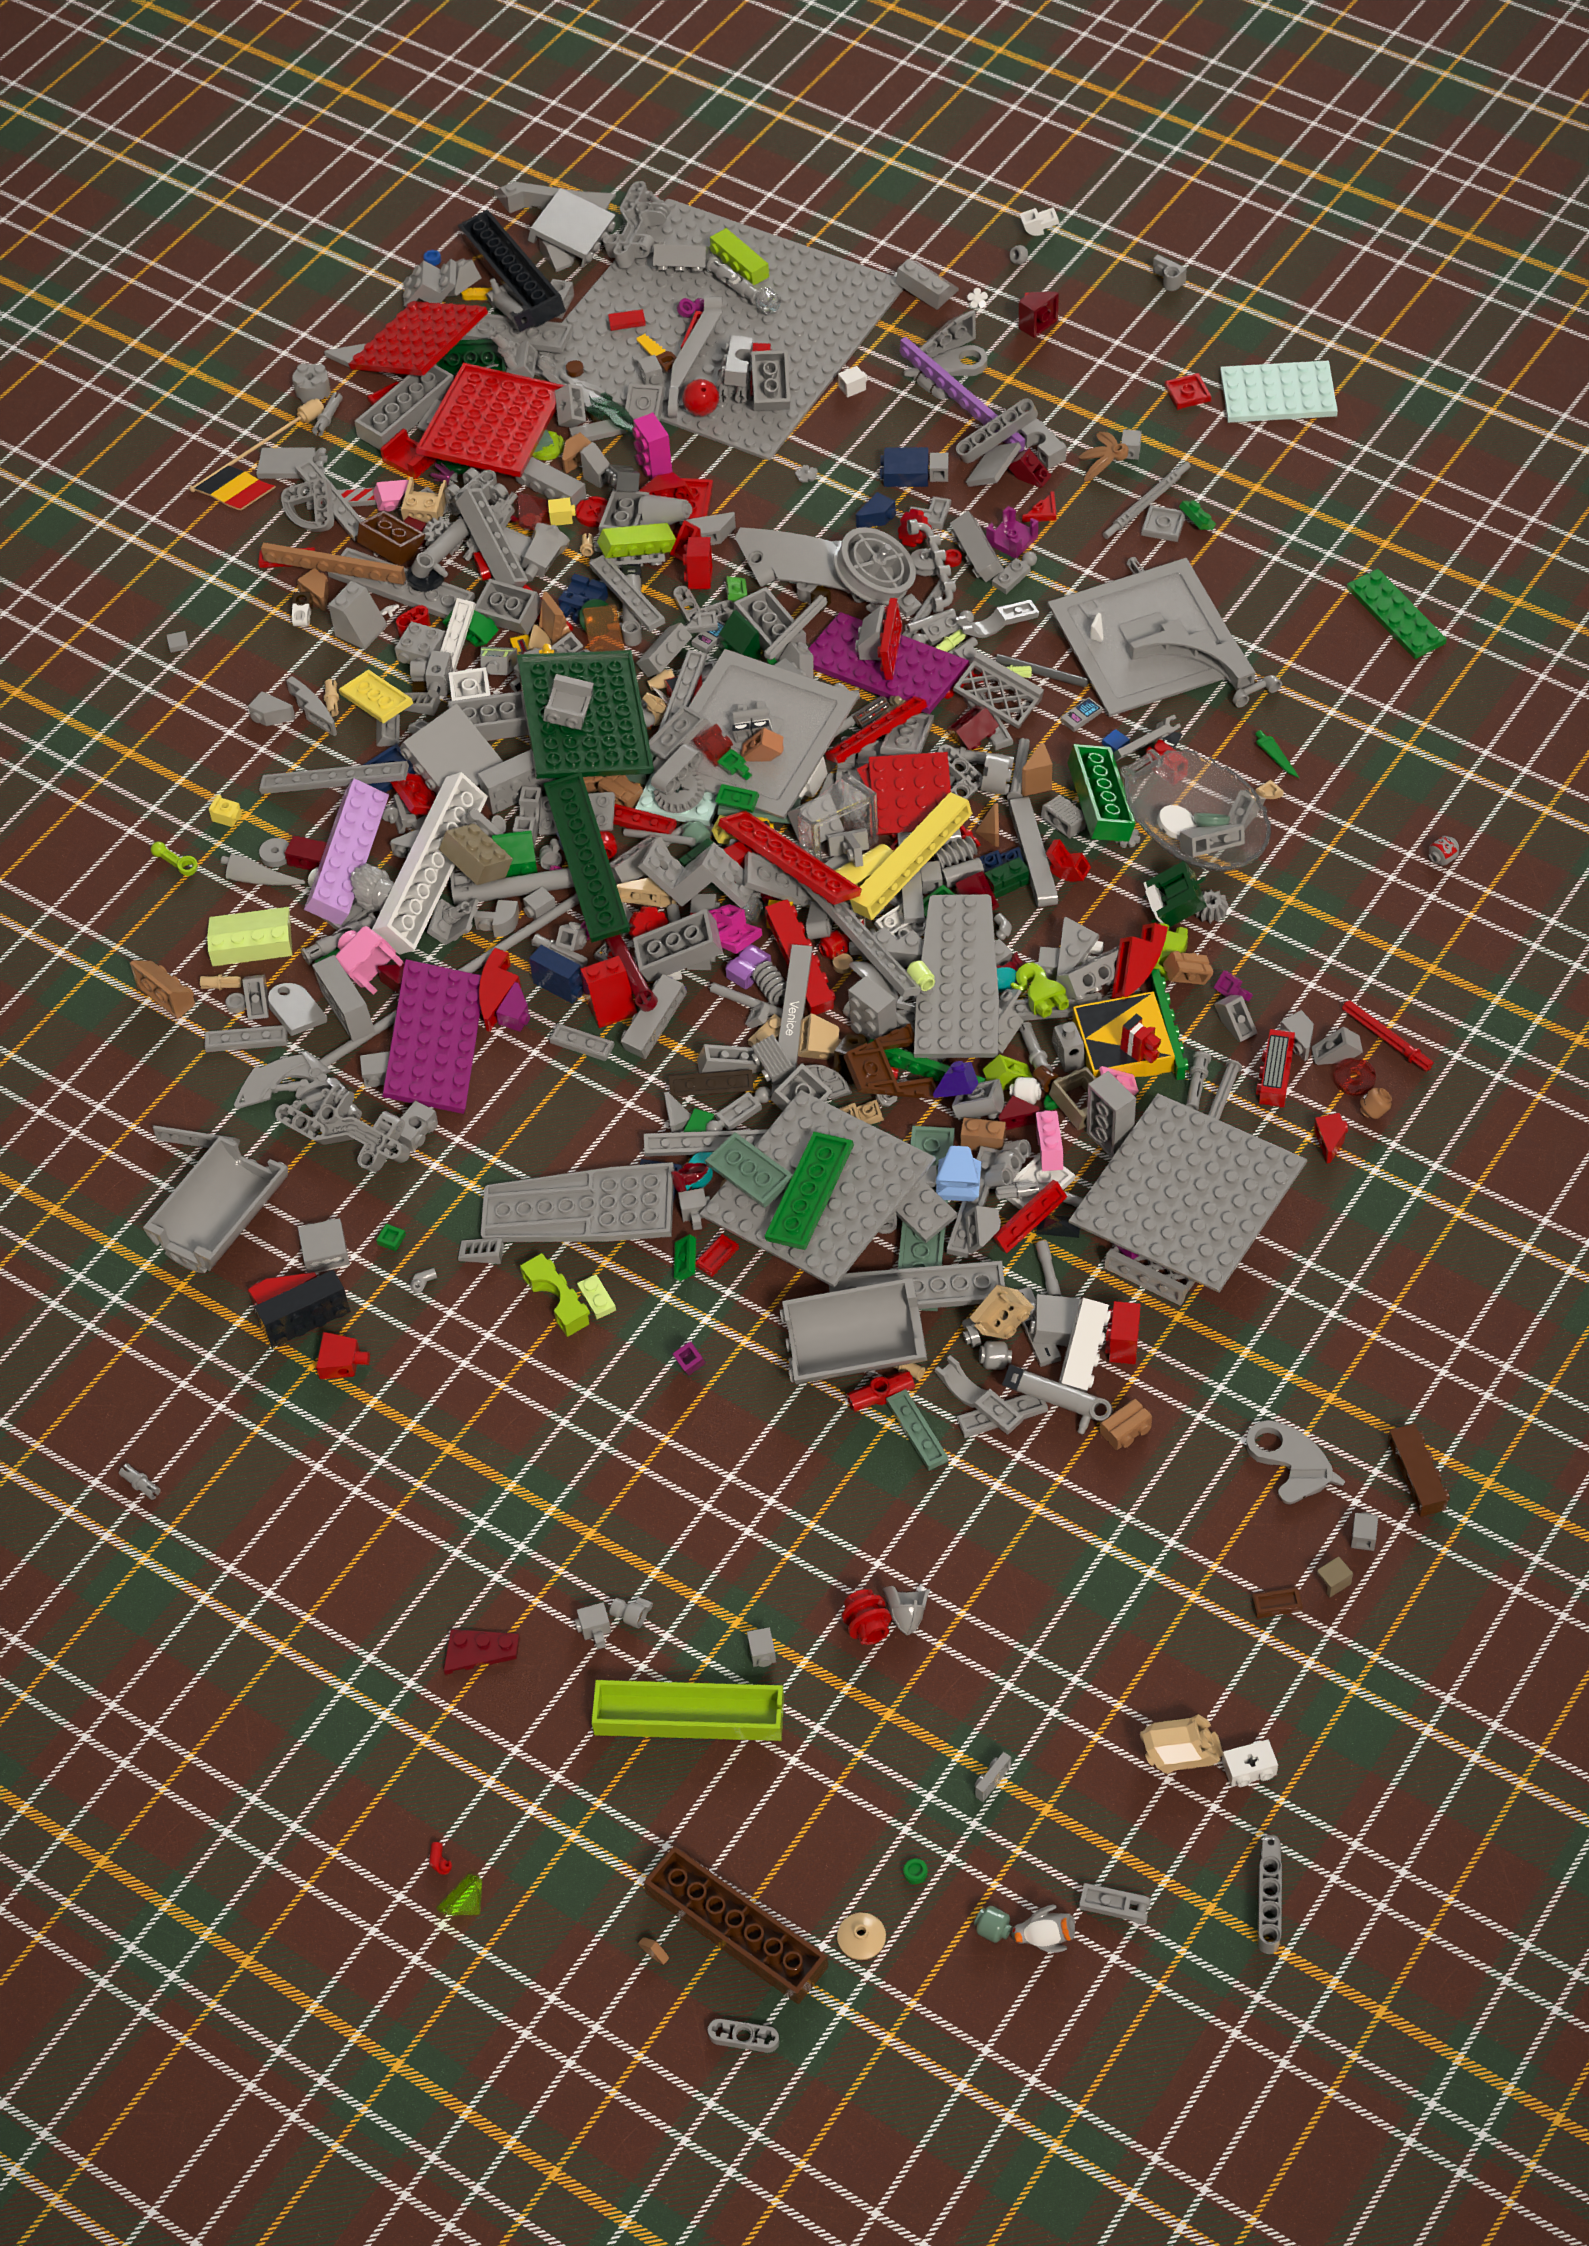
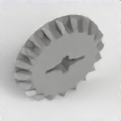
M693 771L677 788L682 787L683 789L678 793L675 790L671 795H666L656 789L654 795L658 806L670 813H682L694 808L702 800L705 792V785L701 776Z

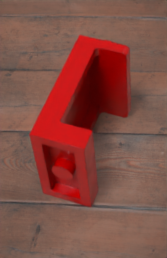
M404 428L380 449L384 463L413 477V479H417L435 463L436 458L416 454L418 442L409 438L407 430Z

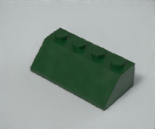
M492 339L460 340L436 363L438 367L451 373L454 377H456L463 363L481 367L496 364L498 365L497 367H490V369L503 372L507 370L504 357L498 352V345Z

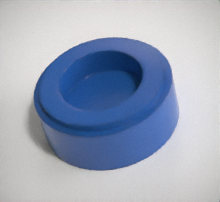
M429 250L423 256L424 261L433 266L441 263V254L436 250Z

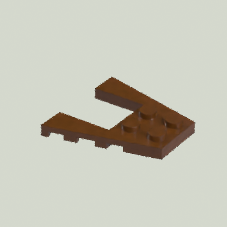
M910 1023L901 1029L891 1031L888 1035L880 1036L868 1044L865 1043L846 1052L844 1059L859 1093L937 1099L933 1096L937 1088L933 1077L897 1083L884 1052L887 1049L914 1045L915 1034Z

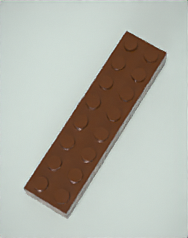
M675 1846L672 1847L644 1881L645 1892L648 1896L798 2005L828 1969L827 1955Z

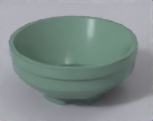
M1195 813L1194 822L1199 827L1229 825L1230 816Z

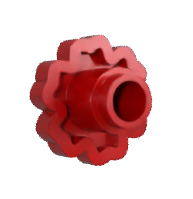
M911 508L900 519L901 525L898 528L899 539H902L903 545L915 547L917 544H921L924 539H927V536L922 530H919L918 534L909 535L907 521L916 519L918 523H925L929 527L931 525L928 523V518L924 516L923 511Z
M643 906L640 912H634L629 920L632 926L629 934L633 940L637 936L667 925L668 920L665 913L658 911L653 906Z

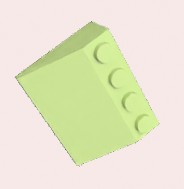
M289 907L209 917L207 939L208 953L212 966L293 956Z

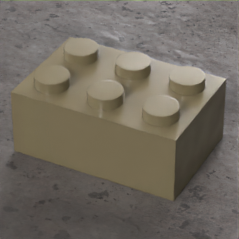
M475 823L447 830L439 848L476 885L506 878L513 860L504 849L497 845Z

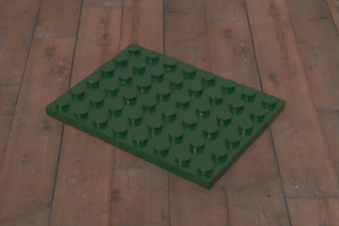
M632 650L517 655V666L536 779L563 778L582 772L583 777L653 774L654 766ZM556 674L594 683L592 698L581 730L543 721L545 706L548 704Z

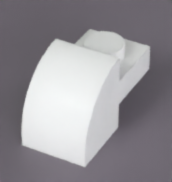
M1054 207L1039 213L1036 208L1020 213L1024 228L1031 235H1044L1043 229L1059 224Z

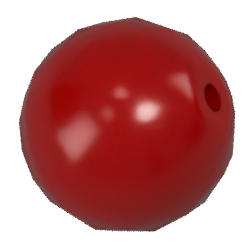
M696 379L690 382L683 391L685 409L699 417L710 415L719 404L717 387L706 379Z

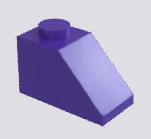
M954 1062L933 1093L934 1098L972 1094L979 1084L972 1062Z

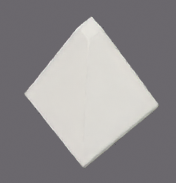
M1101 613L1096 615L1090 631V639L1103 642Z

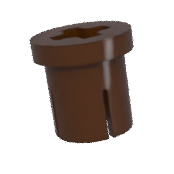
M1044 1065L1036 1068L1033 1073V1078L1041 1084L1045 1092H1050L1053 1081L1060 1077L1057 1073H1052Z

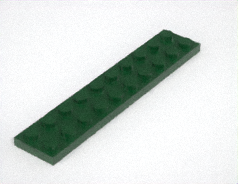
M582 772L544 783L591 942L631 931Z

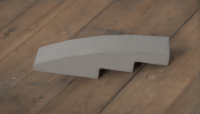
M293 676L287 679L289 693L296 697L298 707L305 710L306 719L335 737L337 731L334 720L320 699Z

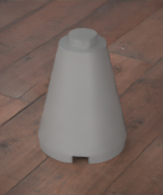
M647 494L640 498L638 504V514H642L643 519L640 520L641 525L659 523L671 525L689 518L692 513L691 504L684 499Z

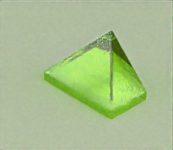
M468 1874L436 1908L438 1912L446 1915H480L482 1879L479 1876Z

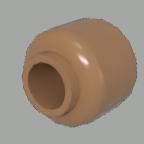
M1372 1088L1360 1099V1110L1367 1118L1379 1119L1391 1109L1392 1097L1383 1088Z

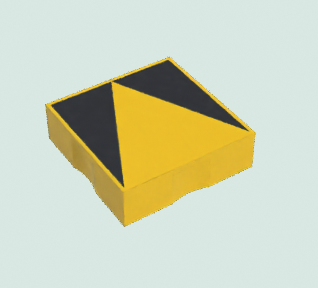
M1154 991L1073 1007V1022L1084 1044L1086 1067L1095 1078L1100 1076L1099 1068L1101 1066L1133 1074L1134 1077H1147L1174 1071L1175 1055ZM1136 1013L1143 1018V1026L1146 1028H1156L1155 1035L1161 1039V1045L1157 1048L1160 1055L1153 1063L1148 1062L1144 1058L1138 1062L1120 1049L1122 1027Z

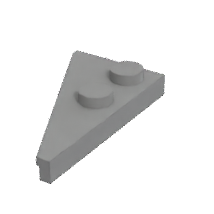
M1067 917L1064 918L1057 976L1079 966L1099 939V934Z

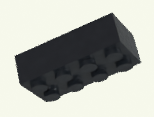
M334 1269L254 1306L261 1330L271 1348L281 1346L295 1337L303 1336L306 1332L322 1327L327 1322L341 1318L351 1312L345 1289Z

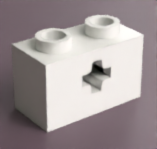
M1269 1739L1223 1752L1222 1764L1231 1787H1244L1252 1781L1260 1779L1266 1781L1277 1775L1278 1763Z

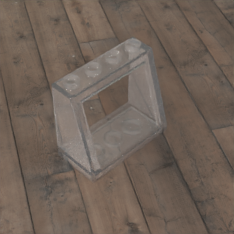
M846 773L797 814L799 847L821 862L826 863L834 856L829 855L828 842L821 846L820 826L841 816L844 817L843 828L845 831L843 832L866 828L869 849L863 850L862 854L878 846L876 792Z

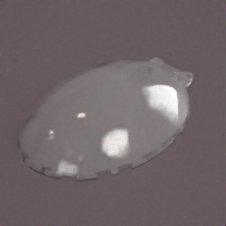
M1184 748L1183 751L1167 750L1162 756L1155 750L1150 749L1146 752L1145 756L1131 765L1123 766L1120 769L1122 776L1125 778L1124 790L1126 800L1133 816L1149 837L1162 850L1178 861H1184L1189 866L1207 871H1231L1254 862L1267 848L1271 835V823L1267 816L1266 807H1263L1259 801V795L1242 777L1227 766L1223 768L1216 764L1215 759L1200 757L1198 752ZM1151 761V763L1148 764L1147 766L1143 767L1142 769H1140V770L1137 771L1136 773L1134 772V771H1136L1137 769L1141 768L1142 766H1144L1145 764H1147L1148 762ZM1168 805H1177L1185 808L1193 817L1195 813L1230 816L1229 825H1244L1245 844L1191 857L1180 850L1179 839L1169 837L1165 834L1166 831L1163 828L1162 830L1160 829L1157 817L1159 812Z

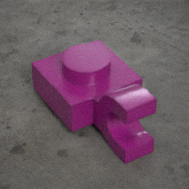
M1225 970L1214 986V989L1226 997L1239 995L1243 997L1244 1001L1249 1002L1253 996L1252 993L1240 987L1243 981Z

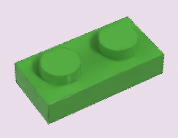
M726 577L725 583L728 600L735 602L747 596L744 578Z

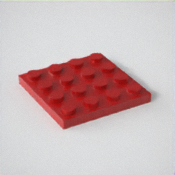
M948 752L874 756L868 758L875 836L913 832L928 814L951 792Z

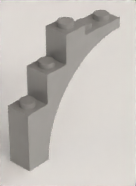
M1179 618L1162 624L1161 632L1153 633L1148 637L1137 639L1130 643L1129 656L1132 660L1156 655L1181 656L1212 667L1222 674L1236 691L1254 684L1256 672L1234 639L1216 645L1207 629L1196 631L1189 635Z

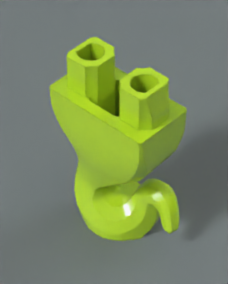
M1160 922L1159 924L1167 926L1168 930L1162 953L1154 969H1159L1161 977L1164 976L1165 981L1169 979L1167 972L1162 967L1163 962L1171 952H1186L1188 929L1179 927L1175 933L1169 931L1167 924Z
M1026 963L1016 972L1018 985L1011 983L1010 986L1013 989H1019L1021 992H1025L1028 989V1005L1034 1015L1039 1014L1042 1018H1046L1052 1014V1008L1055 1006L1061 1011L1069 1007L1066 988L1059 982L1047 979L1046 973L1040 965Z

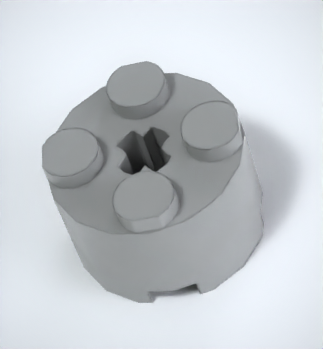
M305 363L297 366V370L293 374L296 397L301 399V402L304 404L311 399H327L331 394V387L325 366L323 364Z
M994 753L986 754L981 791L1000 795L1008 794L1010 784H1006V782L1010 783L1012 770L1008 768L1013 767L1014 757Z

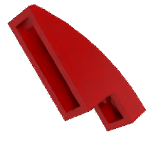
M1158 923L1146 924L1142 927L1141 939L1134 936L1120 939L1112 992L1113 999L1128 997L1149 977L1162 953L1168 930L1167 926Z
M494 948L483 968L479 986L480 1007L484 1026L488 1032L497 1023L496 1012L514 982L519 983L521 988L519 976L507 971L511 966L509 953L498 948Z

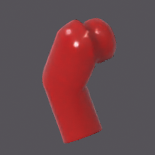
M433 1842L431 1843L429 1865L438 1874L446 1875L452 1869V1863L450 1860L447 1861L442 1857L443 1844Z

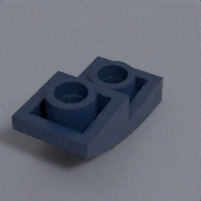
M1020 847L1000 854L999 850L980 857L984 872L1018 857L1024 862Z

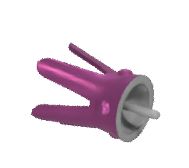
M442 463L441 465L435 464V467L441 472L440 475L431 473L432 477L437 478L433 480L440 482L446 480V484L449 486L458 482L457 473L450 471Z

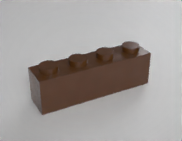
M1415 1423L1389 1430L1388 1444L1419 1516L1423 1517L1446 1511L1447 1502L1450 1500L1447 1488H1443L1441 1484L1439 1470L1433 1466V1456L1431 1451L1427 1450L1424 1445L1425 1439L1422 1431H1418Z

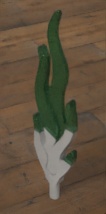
M566 373L560 375V379L567 384L583 387L586 411L603 420L604 414L616 427L633 433L634 419L624 407L612 401V396L596 385L571 378Z

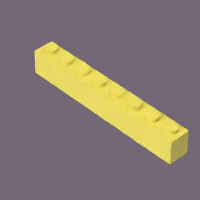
M950 792L860 886L862 889L861 895L850 899L853 911L873 920L973 814L969 801Z

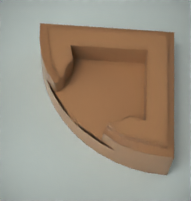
M644 1937L639 1941L638 1945L657 1962L664 1965L668 1961L669 1956L657 1941Z

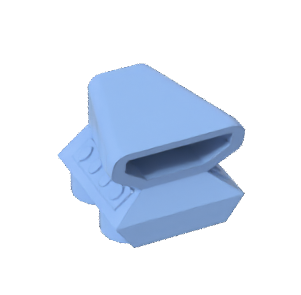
M950 1146L946 1156L939 1159L936 1193L943 1200L973 1202L979 1197L981 1161L973 1158L970 1147Z

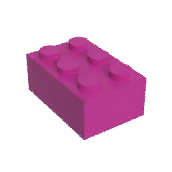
M650 413L634 419L632 431L636 439L634 441V447L637 451L635 458L638 465L643 467L645 476H649L652 480L657 475L672 473L669 435L655 414Z

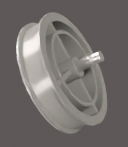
M867 527L853 529L845 535L842 543L838 545L834 552L833 563L840 580L851 592L868 602L889 605L890 598H897L898 600L903 598L915 581L916 568L909 552L900 542L883 531Z

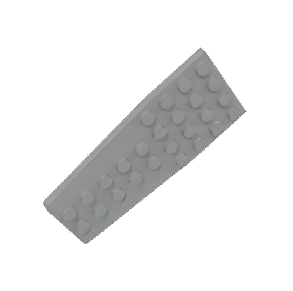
M987 894L932 895L929 898L921 961L925 963L934 975L935 984L930 990H921L920 994L916 996L914 1058H996L998 1056L999 993L991 896Z
M671 1162L608 1167L487 1185L484 1188L481 1237L482 1239L503 1238V1242H597L672 1237L674 1184L671 1172L674 1171V1164Z

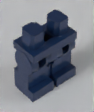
M574 574L569 587L558 599L559 608L564 613L565 618L567 619L570 615L576 624L581 625L578 611L589 600L601 599L605 602L608 598L607 585L603 582L593 579L590 581L587 577Z

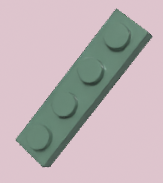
M905 1389L886 1398V1403L928 1471L948 1462L946 1452L907 1390Z

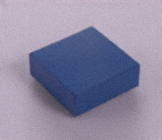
M1116 729L1102 739V745L1111 747L1112 752L1130 744V739Z

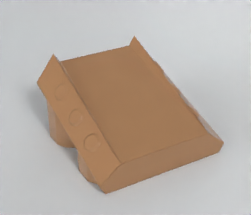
M545 591L542 597L539 627L543 628L552 640V645H554L571 631L566 624L567 620L564 613L548 592Z

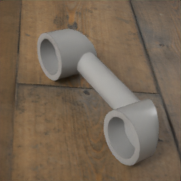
M1266 676L1255 684L1238 689L1234 695L1233 703L1238 708L1243 707L1249 701V694L1264 687L1270 693H1274L1281 688L1282 682L1276 676Z

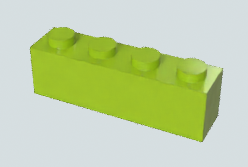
M725 228L710 236L711 252L714 255L716 254L723 263L730 266L734 272H737L753 285L769 278V264L730 230Z
M668 523L602 529L597 543L605 558H618L671 552L676 538Z

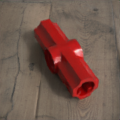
M905 1370L887 1378L876 1377L872 1380L871 1384L849 1392L846 1396L852 1411L856 1412L874 1404L885 1405L887 1404L886 1398L905 1389L907 1391L914 1389L915 1383L910 1371Z

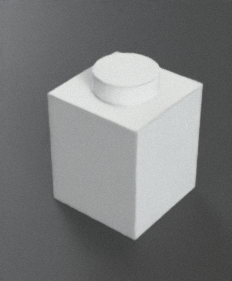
M858 366L838 373L839 388L847 398L865 391L867 382L865 372H862Z

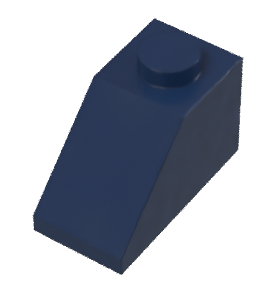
M877 492L857 512L856 528L886 525L896 515L895 500Z

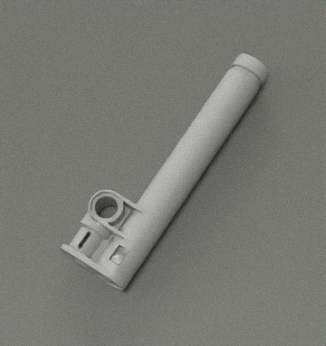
M569 868L502 878L481 885H476L463 872L455 873L453 870L450 875L452 897L455 906L464 901L470 902L474 898L479 900L478 902L528 895L542 886L547 891L575 887Z

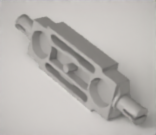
M511 492L506 500L499 498L495 505L492 504L490 506L502 530L509 523L510 517L515 512L512 503L518 496L514 492ZM471 532V537L466 542L469 549L463 556L467 561L472 558L474 552L480 551Z

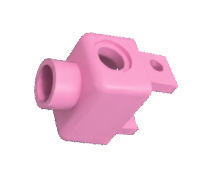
M367 926L362 927L358 933L354 930L344 933L338 941L340 951L335 957L349 977L361 988L365 987L373 995L378 990L369 982L378 973V966L386 965L391 959L399 966L404 963L396 955L395 949Z

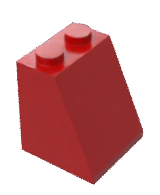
M619 956L580 969L585 1000L599 1028L628 1019L637 1013L627 972Z

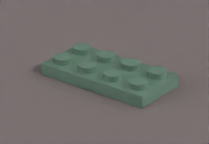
M736 1132L705 1160L710 1168L764 1208L788 1187L793 1174Z

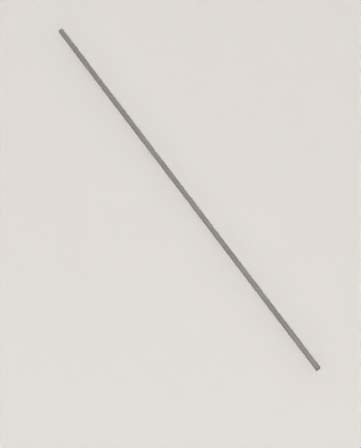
M971 637L948 653L952 654L968 641L973 647L978 645L975 637ZM883 696L878 697L865 707L861 708L860 710L846 718L844 723L840 727L839 731L837 732L836 736H838L839 734H841L842 732L856 724L855 720L853 719L854 715L858 714L868 706L872 705L873 703L881 699ZM686 823L676 828L671 835L682 836V828ZM664 842L666 847L671 844V842ZM577 893L458 971L473 973L486 964L494 948L507 951L580 903ZM396 1010L373 1025L375 1032L354 1042L349 1040L319 1061L328 1067L387 1029L395 1022Z

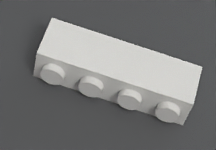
M1082 1298L1079 1301L1059 1383L1083 1392L1092 1387L1094 1375H1091L1093 1366L1097 1367L1100 1354H1097L1098 1346H1102L1105 1338V1333L1102 1330L1104 1324H1108L1111 1313L1108 1311V1304Z

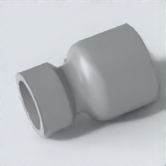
M639 1597L635 1602L626 1604L624 1600L615 1598L611 1604L609 1614L617 1618L622 1617L624 1623L639 1629L643 1625L647 1613L652 1609L653 1602Z

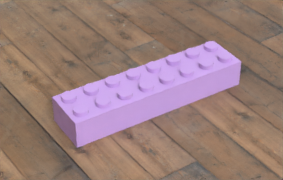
M353 778L342 798L304 910L332 923L342 925L349 915L355 897L352 892L351 873L355 871L356 867L360 868V866L367 862L389 794Z

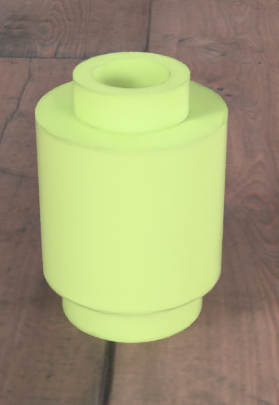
M914 961L909 965L907 973L922 988L921 990H930L934 986L935 980L934 975L923 961Z

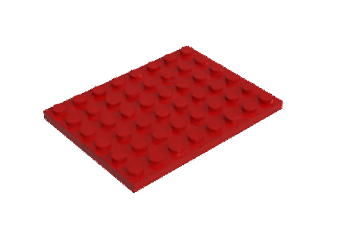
M463 363L418 443L416 454L521 478L557 409L555 390L565 385Z

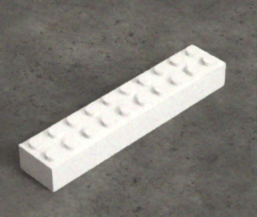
M462 772L445 778L372 928L399 955L416 949L455 867V864L439 850L445 832L462 827L460 817L467 814L470 810L477 809L481 812L488 798Z

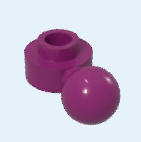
M684 298L677 305V312L685 318L691 317L695 311H704V299L698 298L694 302Z

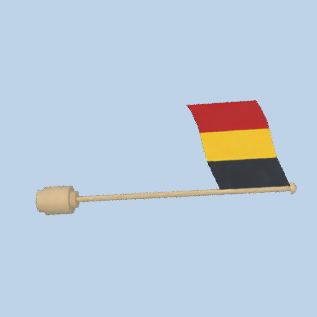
M317 398L311 399L297 409L298 417L196 485H191L189 487L190 491L201 492L231 508L243 510L276 488L275 485L262 482L245 471L231 467V465L299 420L308 424L316 419L324 410L321 401Z

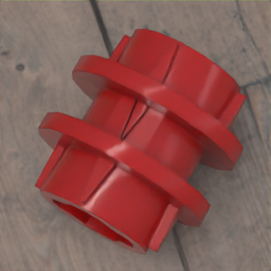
M863 1589L852 1593L845 1599V1609L841 1616L843 1623L849 1625L848 1633L853 1639H859L862 1645H871L883 1640L889 1634L888 1626L892 1620V1615L890 1611L884 1609L885 1601L880 1595H874L871 1589Z

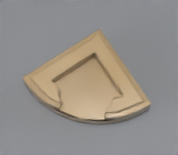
M1269 780L1258 787L1255 793L1266 799H1277L1283 796L1284 791L1273 781Z

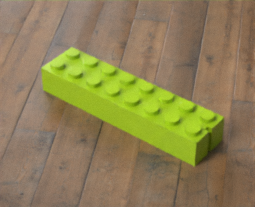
M596 1680L592 1727L594 1735L782 1741L783 1685Z

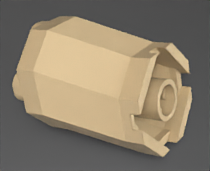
M1199 1714L1188 1719L1156 1722L1147 1726L1140 1733V1737L1146 1747L1147 1753L1145 1756L1151 1766L1156 1765L1159 1770L1166 1774L1175 1770L1212 1766L1220 1762L1219 1757L1223 1755V1751L1216 1732L1211 1733L1208 1729L1211 1724Z

